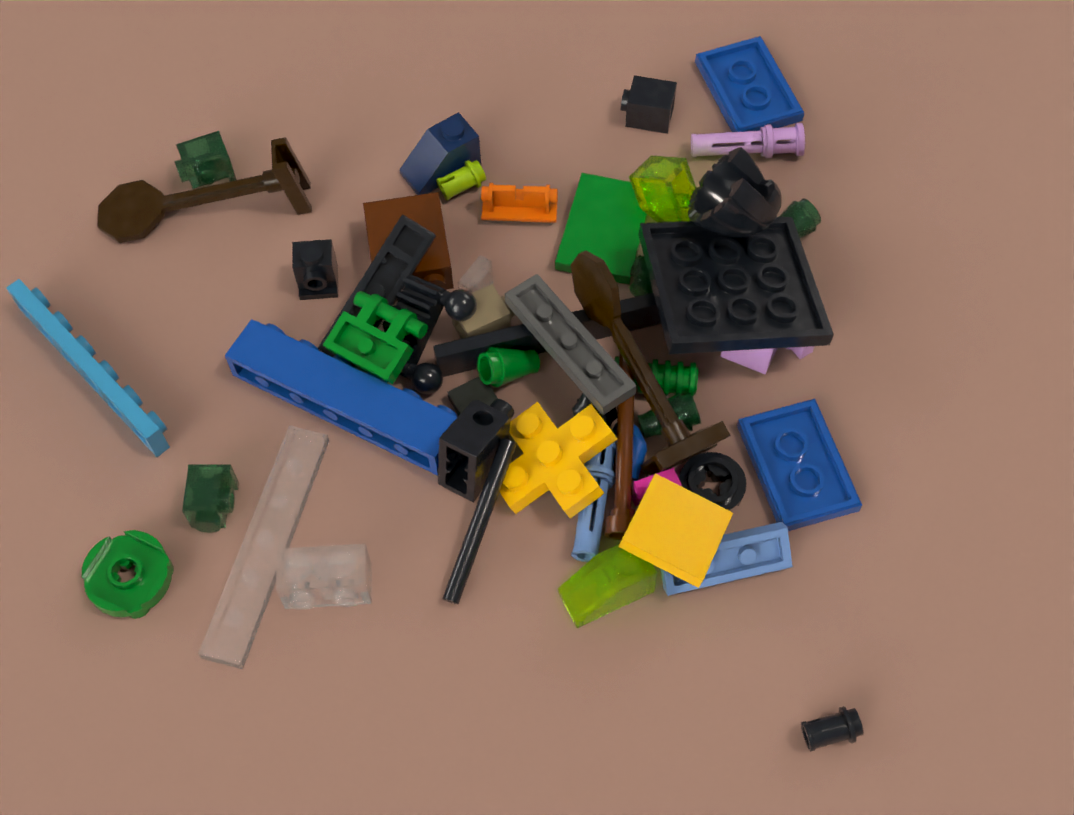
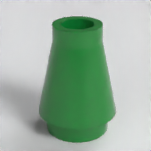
M491 347L487 352L481 353L478 357V374L484 384L500 387L526 375L537 373L540 369L539 355L535 350Z

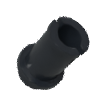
M842 706L839 707V713L801 722L802 734L810 752L815 751L817 748L845 740L852 744L857 741L856 737L864 734L860 717L855 708L847 710L846 707Z

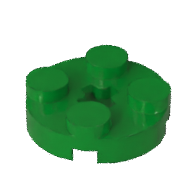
M130 530L123 531L125 535L117 536L113 539L108 536L100 540L89 551L83 562L82 578L84 579L86 595L96 608L110 616H129L136 619L145 616L150 608L154 607L164 597L172 580L174 566L165 549L156 538L142 531ZM132 565H136L135 577L127 582H121L122 579L118 575V571L121 568L128 570Z

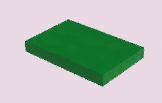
M581 173L555 260V270L572 273L571 264L577 255L583 251H588L605 261L616 282L630 285L641 244L638 235L640 223H646L654 195V186Z

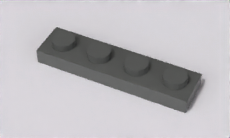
M538 274L505 293V303L602 415L636 394L637 385Z

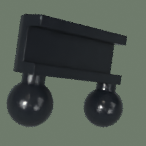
M410 274V276L403 278L404 289L396 293L398 302L392 307L398 310L405 308L415 313L418 320L428 325V330L421 339L409 334L402 340L414 351L399 375L410 379L413 387L418 392L432 394L442 386L443 373L433 363L424 362L419 365L417 364L443 307H445L448 316L452 319L466 321L475 314L477 302L474 295L467 290L457 289L449 292L442 287ZM386 321L382 324L385 333L391 325Z

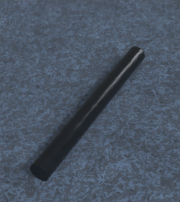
M500 440L442 599L459 605L517 445L510 440Z

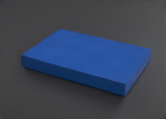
M761 36L696 54L695 64L732 132L760 131L761 127L770 124L772 128H780L803 121L804 111Z
M815 399L738 419L737 428L776 523L783 522L788 527V531L860 511L862 507L860 498Z

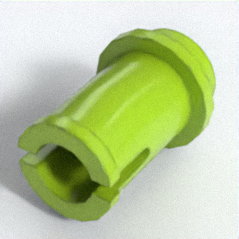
M467 160L464 167L436 179L442 194H445L444 198L447 201L473 186L481 187V183L487 180L485 172L477 160L473 162Z

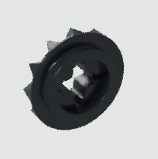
M705 452L692 457L685 463L679 476L683 488L727 510L734 508L736 505L739 506L746 491L747 483L744 471L734 459L722 453ZM706 473L713 482L721 481L722 484H720L718 490L719 496L713 493L710 488H701L705 485Z

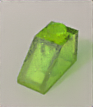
M651 155L629 176L640 208L656 222L691 221L687 212L689 210V201L696 185L687 159Z
M619 544L594 556L558 588V593L576 628L653 593L657 578V571L653 564L618 547Z

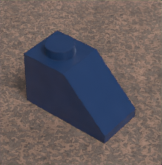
M458 112L426 130L401 166L400 174L417 195L428 194L439 188L436 179L464 167L465 161L473 162L477 160L481 165L479 135Z

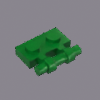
M359 291L353 301L354 305L361 308L358 316L355 317L343 311L323 346L330 352L393 385L414 351L402 340L409 334L419 339L423 338L428 330V325L418 320L415 313L405 308L398 310L388 305V300L378 294L369 295ZM383 319L391 324L386 333L373 326L377 320Z

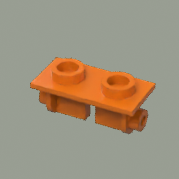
M490 182L489 186H482L481 220L556 223L558 189L550 188V184H546V186H523V189H516V185H494L493 182Z

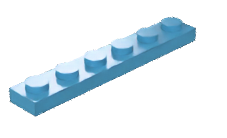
M20 279L6 287L22 313L156 457L170 448L163 435L167 427L154 411L151 410L146 414L139 407L143 402L129 385H126L124 388L118 385L116 381L119 379V376L107 361L102 360L98 363L92 357L96 352L82 335L76 339L70 333L73 330L70 323L59 311L52 314L47 309L51 305L37 287L30 291Z

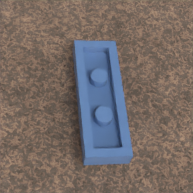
M783 522L724 534L699 588L793 567L788 527ZM660 568L663 589L668 596L699 589Z

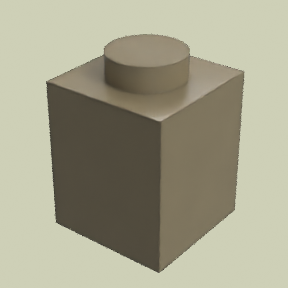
M493 284L472 293L477 302V309L470 319L466 321L452 319V324L462 339L511 327V318L515 314L505 303V295L500 297Z

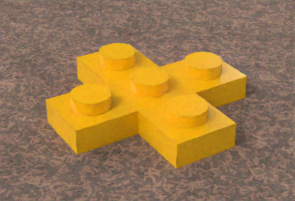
M538 401L510 421L509 433L524 454L509 464L500 494L515 514L550 490L561 508L571 519L605 494L584 464L615 442L617 438L592 404L558 429Z

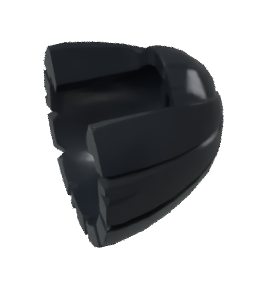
M742 147L730 151L728 155L725 154L718 160L717 164L714 163L712 165V171L708 170L699 181L700 187H696L691 195L687 213L689 219L694 224L709 232L729 237H748L762 232L774 222L781 208L782 195L777 184L773 180H765L754 160Z

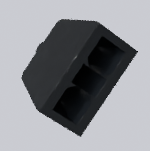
M496 399L489 406L479 400L472 401L439 438V485L474 503L483 489L500 440H509L510 420L514 415V409L508 402Z

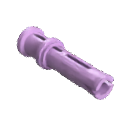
M796 123L794 127L772 128L770 124L761 127L760 131L691 134L692 157L728 155L730 151L742 147L748 154L761 153V156H765V158H772L773 154L795 153L796 156H803L805 149L803 123ZM736 142H743V143H741V144L713 145V144H718V143H736Z

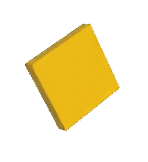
M655 473L618 547L699 588L733 512Z

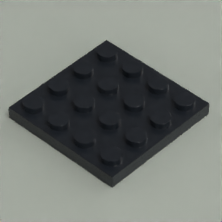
M777 217L765 230L748 237L719 235L697 226L692 221L640 223L638 235L669 354L830 345L834 333L792 217Z

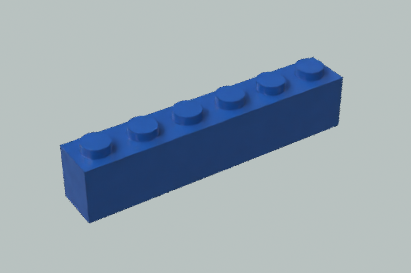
M251 319L225 354L233 376L438 476L439 438L458 417L450 408L443 405L436 407L423 401L416 392L407 388L400 390L369 372L365 373L354 368L349 361L335 355L331 357L319 351L314 344L307 340L301 339L297 341L287 336L279 327L270 323L264 325Z

